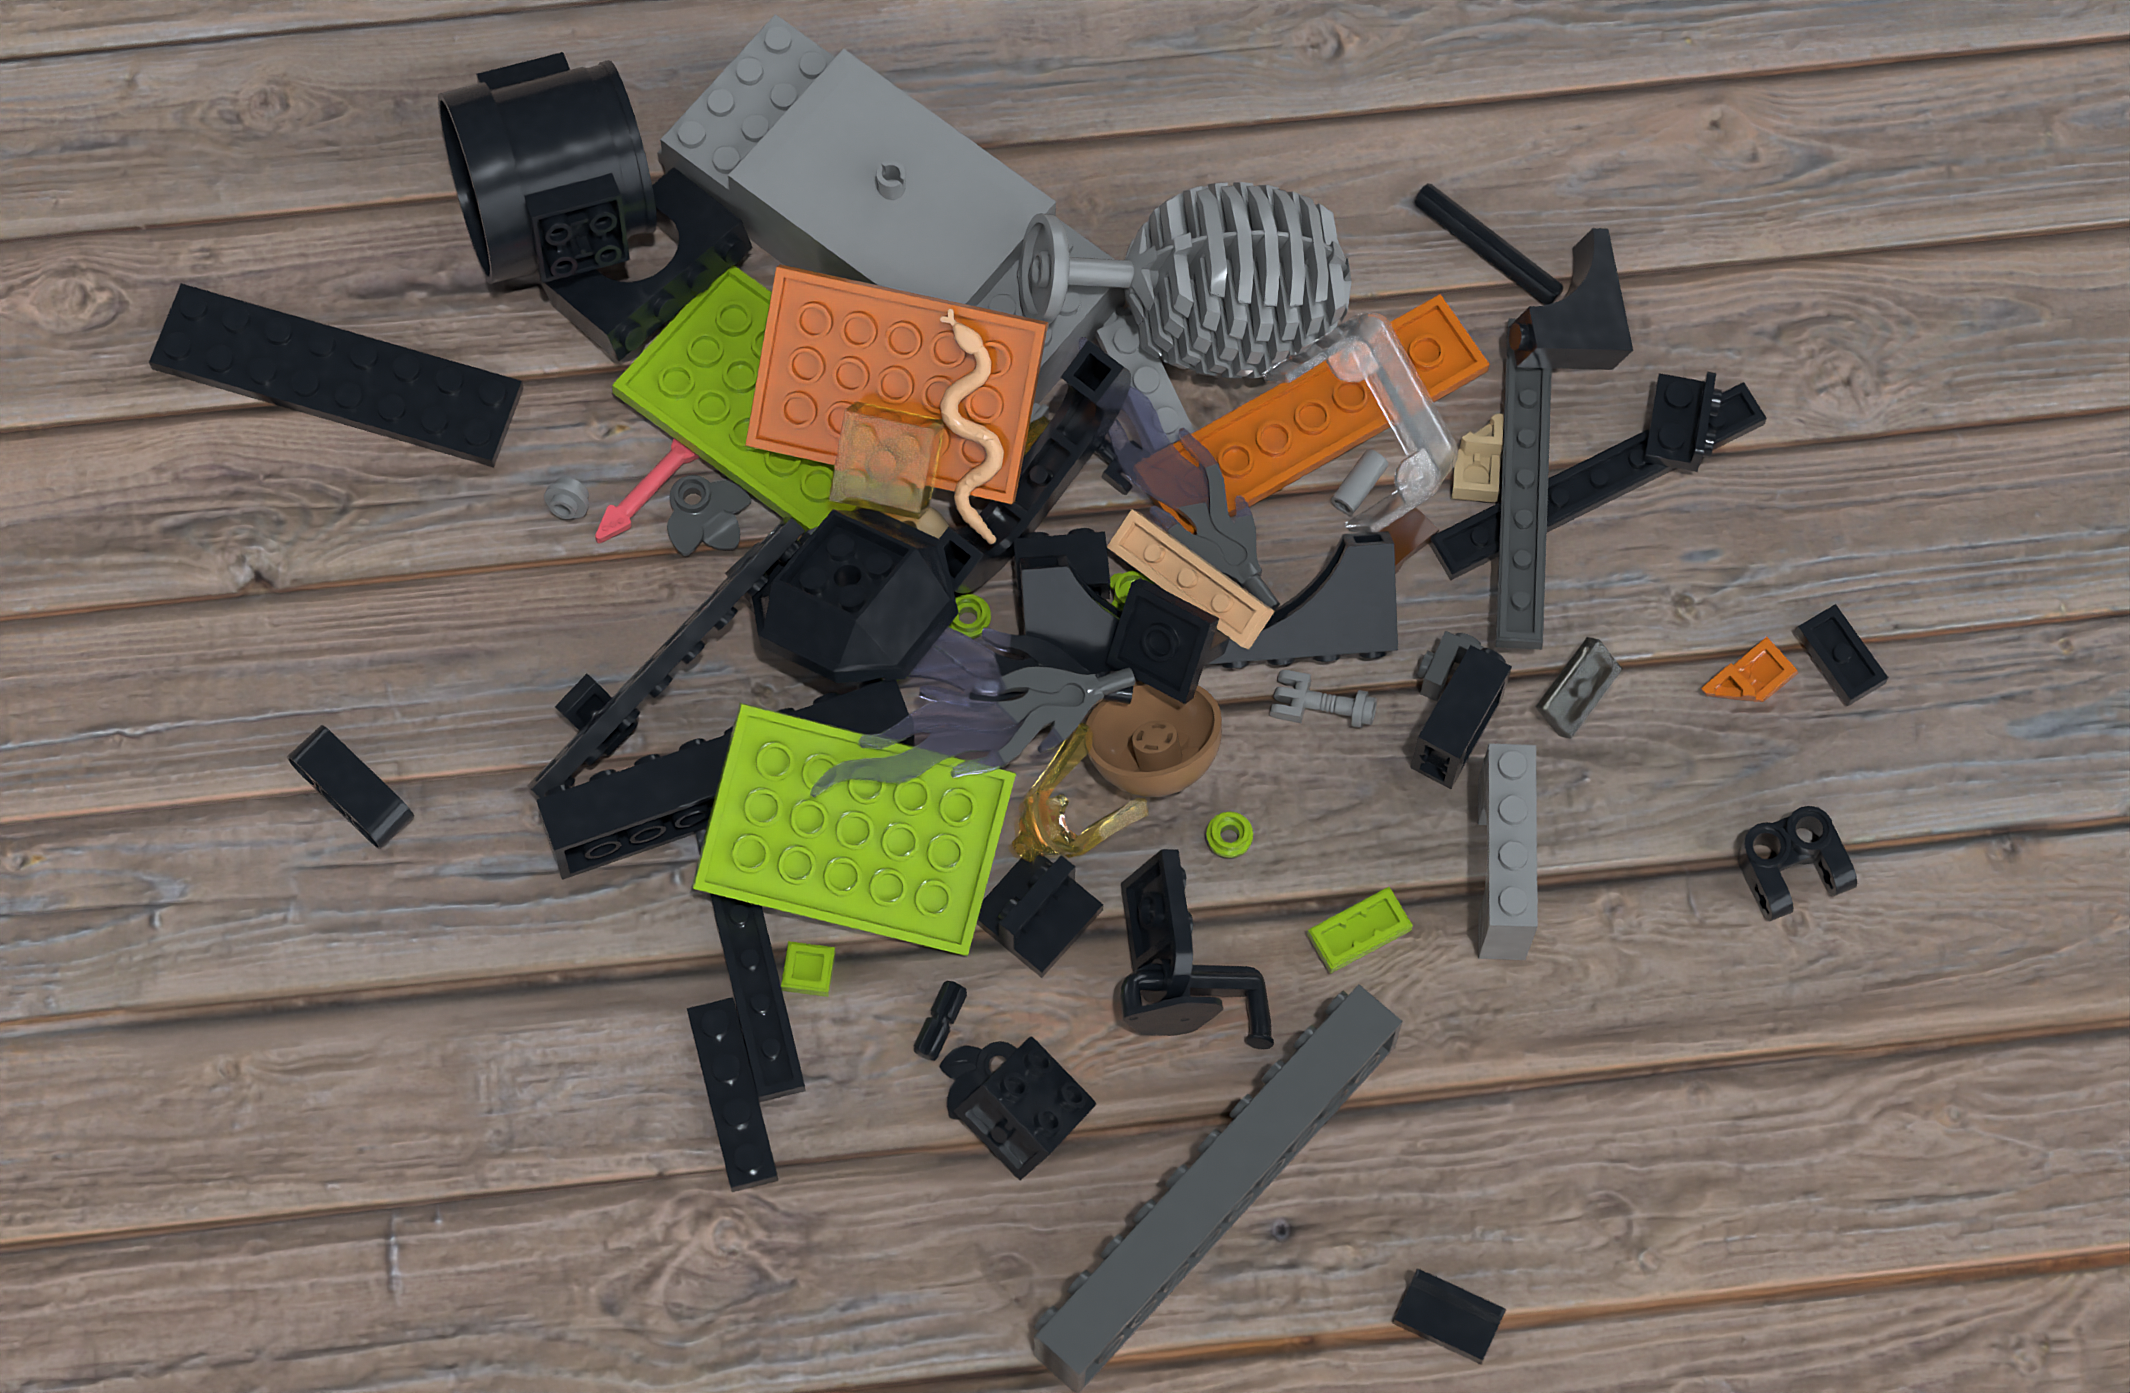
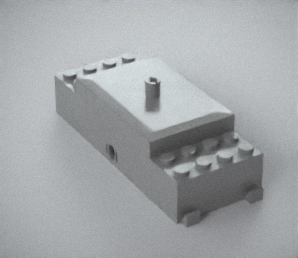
M776 14L660 139L661 149L657 153L659 163L664 165L665 174L675 167L742 220L749 239L785 266L1025 317L1019 289V266L1023 239L1031 219L1036 214L1043 213L1056 216V201L843 48L834 57ZM1062 222L1068 238L1070 257L1115 260ZM1068 285L1065 301L1059 315L1053 322L1048 324L1028 430L1030 436H1033L1049 418V407L1045 404L1040 406L1039 403L1061 379L1060 377L1088 340L1093 342L1096 339L1095 332L1097 329L1133 314L1131 308H1123L1125 305L1124 288Z

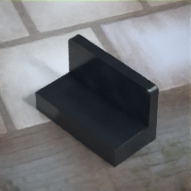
M1417 1268L1393 1324L1482 1365L1506 1309Z

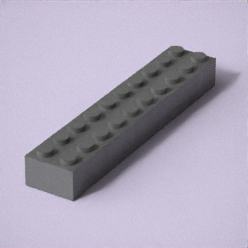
M1360 984L1349 995L1342 991L1334 998L1325 1010L1328 1016L1318 1029L1310 1025L1293 1045L1296 1051L1285 1064L1279 1059L1262 1078V1082L1265 1085L1254 1098L1247 1094L1231 1111L1230 1117L1233 1120L1222 1133L1218 1129L1213 1130L1201 1143L1197 1150L1201 1154L1190 1168L1182 1164L1166 1182L1165 1186L1168 1190L1160 1201L1156 1203L1153 1199H1150L1133 1218L1136 1225L1125 1239L1118 1234L1100 1254V1257L1104 1259L1100 1266L1092 1274L1085 1270L1075 1279L1067 1290L1071 1295L1067 1302L1060 1309H1057L1054 1305L1051 1306L1034 1326L1038 1330L1034 1336V1357L1074 1393H1080L1394 1050L1403 1021Z

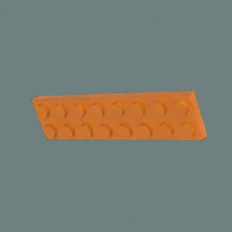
M1439 294L1134 466V470L1140 483L1170 528L1180 523L1187 531L1196 535V531L1191 523L1177 512V507L1206 502L1210 515L1209 487L1204 473L1206 467L1219 464L1224 478L1228 514L1231 518L1488 372L1490 364L1442 295Z

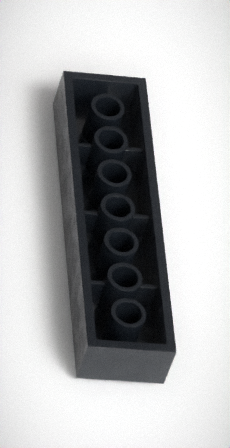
M877 678L864 681L858 685L857 690L842 695L836 692L822 695L813 701V705L795 711L794 708H784L776 711L915 747L914 725L896 680ZM733 726L728 728L723 736L708 741L703 738L688 741L679 747V751L662 757L660 754L644 756L638 759L633 767L618 772L614 769L603 770L591 776L589 782L574 787L560 785L548 790L544 797L536 799L544 830L562 880L694 835L697 831L706 830Z

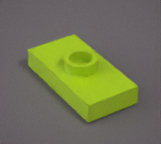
M1387 887L1308 929L1307 936L1327 970L1332 974L1412 931L1413 925L1391 888Z

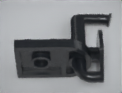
M1161 849L1121 882L1133 972L1124 979L1120 987L1123 1021L1141 1035H1182L1198 1030L1223 1011L1221 999L1200 996L1246 997L1250 1020V1035L1246 1038L1247 1044L1256 1049L1272 1048L1274 1039L1271 1037V1017L1266 985L1262 974L1257 969L1249 966L1193 965L1191 935L1193 931V918L1187 909L1185 895L1186 872L1181 867L1178 849ZM1141 995L1146 1001L1151 1002L1152 1004L1143 1006Z

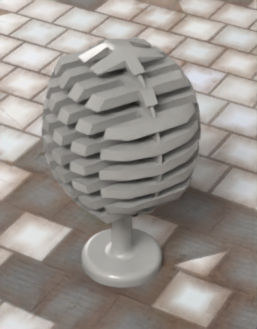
M1228 182L1208 184V187H1193L1183 191L1181 194L1170 197L1152 212L1149 220L1138 230L1135 239L1131 241L1127 249L1125 260L1070 257L1067 234L1059 218L1052 214H1036L1031 219L1025 232L1019 266L1020 298L1025 317L1046 321L1049 324L1053 322L1063 307L1068 285L1124 288L1127 304L1129 303L1139 326L1143 350L1154 357L1161 356L1164 362L1178 368L1196 370V373L1208 376H1216V373H1220L1225 378H1242V376H1247V378L1266 377L1268 374H1278L1290 370L1310 359L1337 329L1339 319L1341 318L1342 322L1348 313L1352 282L1348 257L1345 258L1337 240L1332 211L1321 204L1315 205L1312 198L1295 192H1286L1285 190H1280L1279 187L1269 185L1253 186V183L1233 182V186L1228 185Z

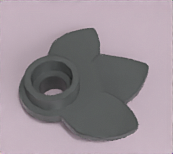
M688 475L680 478L674 483L670 491V504L674 511L668 520L667 529L673 546L684 556H689L693 553L701 542L717 550L727 551L736 549L740 542V528L735 513L742 511L751 503L750 496L741 486L733 481L723 480L710 483L707 479L698 475ZM690 494H697L701 497V500L694 505L684 501Z

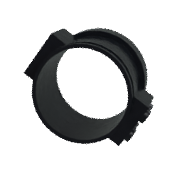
M560 52L477 73L478 84L438 94L441 129L456 193L476 257L489 284L535 273L536 268L542 283L629 261L630 255L627 239L632 235L640 233L649 234L656 231V205L642 139L625 86L612 61L607 60L600 62L597 66L589 68L579 67L570 70L564 53Z

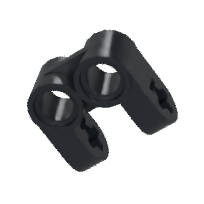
M1800 807L1789 817L1773 823L1765 822L1755 825L1748 831L1738 852L1739 867L1761 912L1768 921L1788 915L1794 910L1791 894L1780 872L1798 864L1814 863L1824 886L1832 896L1854 889L1858 884L1855 869L1832 823V819L1819 807ZM1806 828L1813 831L1817 841L1809 843L1801 840L1796 830ZM1760 844L1766 845L1772 849L1775 858L1763 859L1755 853L1753 847Z

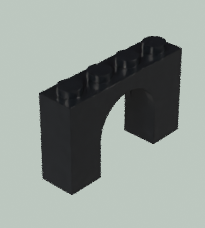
M675 167L670 169L652 185L656 205L657 226L678 242V248L674 257L661 271L643 280L620 282L609 279L594 269L542 283L552 306L618 361H621L632 350L640 347L646 338L665 322L674 318L679 310L699 293L707 290L712 282L732 265L740 262L745 254L753 248L742 220Z

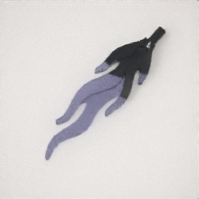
M947 627L908 675V677L945 682L962 690V692H956L938 686L924 685L920 687L918 695L923 699L965 711L988 710L994 708L996 702L1016 700L1026 695L1024 692L1004 694L999 683V679L1002 676L1022 668L1048 667L1076 674H1095L1097 678L1096 673L1085 669L1071 656L1048 641L1037 637L1002 633L988 627L983 628L981 637L985 642L998 650L1019 655L1026 660H1014L997 654L965 634ZM1133 686L1107 694L1103 700L1131 704Z

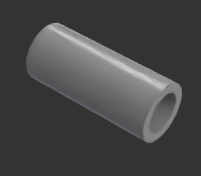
M1367 449L1332 496V504L1341 512L1353 515L1389 466L1387 460L1378 452Z

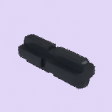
M949 980L943 983L930 1010L932 1017H927L914 1044V1052L917 1055L931 1061H935L938 1058L951 1031L949 1030V1024H954L967 997V989Z

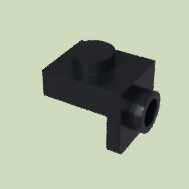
M586 673L560 700L555 708L580 731L612 697ZM635 720L623 732L616 728L604 740L608 748L603 754L606 756L610 755L637 727L638 722Z

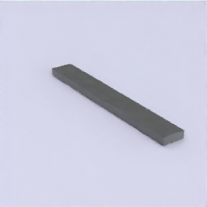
M1508 318L1496 647L1542 650L1552 368L1517 367L1514 350L1509 345V326L1517 318Z

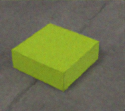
M788 941L781 984L782 991L829 997L836 953L835 947Z

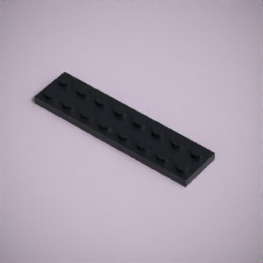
M182 283L179 286L149 360L151 368L156 371L493 468L524 389L522 381Z

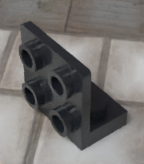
M1029 1037L953 1112L1019 1180H1022L1059 1146L1096 1106V1102L1034 1037Z

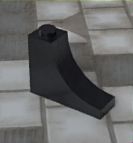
M1592 228L1572 248L1574 256L1573 279L1564 299L1549 305L1528 307L1509 326V345L1514 350L1517 367L1613 370L1633 351L1608 228Z

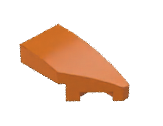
M1766 636L1734 665L1732 663L1727 665L1706 683L1701 690L1706 696L1764 702L1798 674V670Z

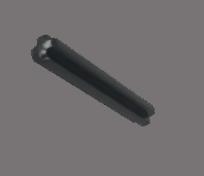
M1427 183L1417 193L1415 197V205L1543 304H1552L1560 297L1563 290L1562 283L1434 185Z

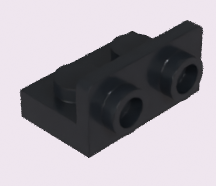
M1707 372L1704 381L1659 373L1643 462L1698 472L1702 457H1711L1716 431L1708 429L1710 415H1718L1722 390L1714 388L1716 373Z

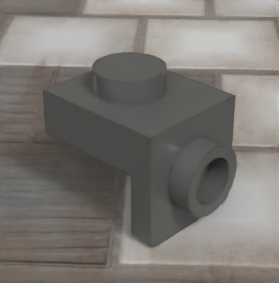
M1445 631L1436 653L1427 650L1418 670L1417 676L1424 679L1420 694L1438 701L1454 662L1460 664L1470 645L1480 650L1485 647L1481 646V643L1473 636L1465 633H1456L1454 635Z

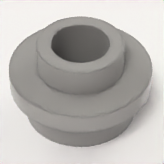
M558 478L555 483L547 487L544 493V500L551 512L560 518H581L589 508V492L587 488L572 478Z

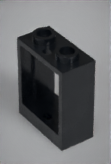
M1472 645L1469 646L1418 736L1410 766L1411 769L1452 789L1503 699L1512 666L1507 664L1506 660L1499 653L1488 648L1480 650Z

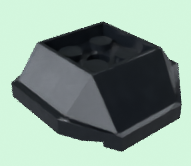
M867 505L855 511L833 509L818 527L808 530L799 539L802 545L797 552L785 563L780 562L770 573V579L752 596L761 647L836 683L863 682L884 677L885 680L906 679L959 614L942 540Z

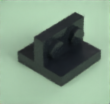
M1138 578L1130 585L1106 663L1119 670L1130 668L1136 679L1185 704L1194 698L1203 667L1225 654L1230 637L1216 630L1220 618L1142 578Z
M1032 846L983 899L976 924L1038 976L1043 978L1103 911L1104 904L1075 881L1076 866L1064 856L1060 855L1052 863Z

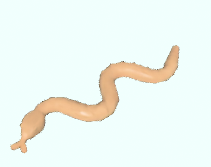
M949 309L948 316H941L940 321L950 323L953 326L954 339L962 350L974 355L976 367L972 372L958 379L946 389L940 402L942 420L953 433L979 443L986 452L985 460L967 472L957 482L954 500L956 509L962 516V519L971 528L975 529L983 539H986L989 544H993L996 541V537L992 534L986 523L983 522L978 512L971 507L969 496L971 491L991 480L1002 468L1004 450L996 434L980 424L963 418L958 412L960 401L986 382L991 374L992 361L988 351L983 346L981 336L973 329L957 323L954 319V310Z

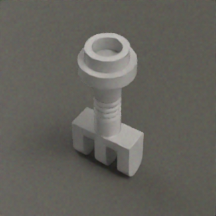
M1281 670L1279 672L1278 682L1295 688L1276 687L1274 699L1290 703L1291 705L1272 704L1270 716L1276 719L1302 723L1305 708L1318 711L1321 709V711H1330V713L1334 712L1335 714L1352 717L1353 727L1362 728L1364 724H1373L1377 698L1369 697L1368 691L1359 690L1356 699L1332 696L1331 694L1327 695V693L1323 694L1322 692L1310 690L1311 674L1290 670Z

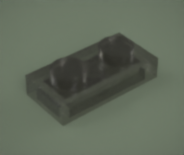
M1586 637L1535 707L1558 736L1572 739L1620 674L1622 667L1600 639Z

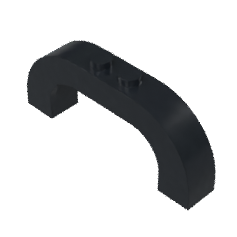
M1088 340L1060 377L1068 383L1065 398L1050 423L1023 457L1015 502L1008 504L991 500L979 514L983 522L986 523L987 527L996 537L995 543L989 544L969 524L958 530L948 527L939 538L943 543L953 590L965 594L979 588L1014 557L1013 539L1022 538L1027 533L1035 532L1095 452L1117 418L1130 388L1131 373Z

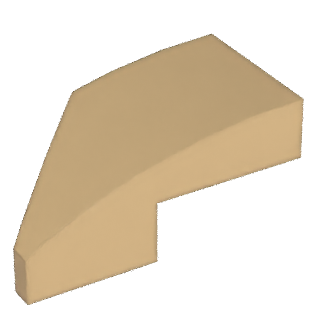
M1495 414L1490 418L1488 425L1474 434L1470 431L1462 437L1460 449L1455 451L1451 499L1497 503L1504 414Z

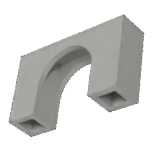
M1488 744L1478 778V825H1487L1486 882L1484 897L1478 913V959L1526 960L1538 927L1536 745Z

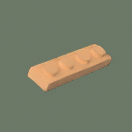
M1131 509L1107 545L1108 549L1164 590L1220 618L1217 629L1248 650L1275 612L1136 510Z

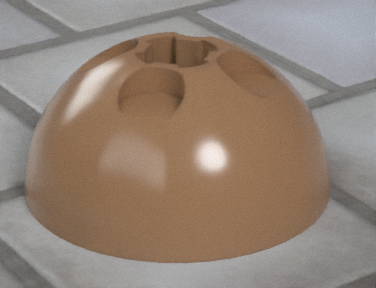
M1137 681L1133 686L1131 704L1102 700L1092 710L1084 727V743L1087 753L1100 774L1121 790L1146 797L1174 794L1199 780L1213 763L1222 738V717L1219 705L1214 697L1199 685L1197 686L1194 698L1183 704L1141 681Z

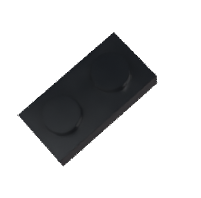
M1836 604L1797 627L1795 634L1847 706L1886 684L1889 677Z

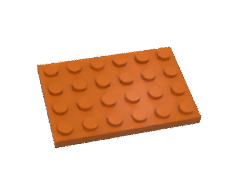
M780 264L776 267L745 446L955 492L957 482L967 472L985 460L986 452L979 443L953 433L942 420L940 402L946 389L958 379L972 372L976 367L974 355L962 350L954 339L953 326L950 323L940 321L941 316H948V310L953 309L954 319L957 323L973 329L981 336L983 346L988 351L992 361L991 374L977 390L960 401L958 412L963 418L980 424L996 434L1004 450L1002 468L991 480L971 491L970 495L1013 504L1018 489L1049 322Z

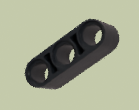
M324 725L317 728L287 756V759L296 771L378 849H381L414 818L413 812L404 801Z

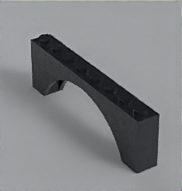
M1389 531L1342 534L1335 551L1324 568L1302 591L1274 610L1275 612L1249 650L1230 639L1225 654L1209 664L1221 663V666L1225 668H1242L1248 666L1249 661L1267 660V663L1272 665H1286L1293 663L1295 658L1313 657L1316 661L1330 662L1340 659L1341 654L1359 653V656L1363 658H1380L1385 656L1387 651L1398 650L1394 542ZM1066 554L1019 557L1024 635L1050 642L1071 656L1082 667L1096 673L1097 678L1111 674V671H1120L1107 664L1106 661L1122 610L1097 594L1077 573Z

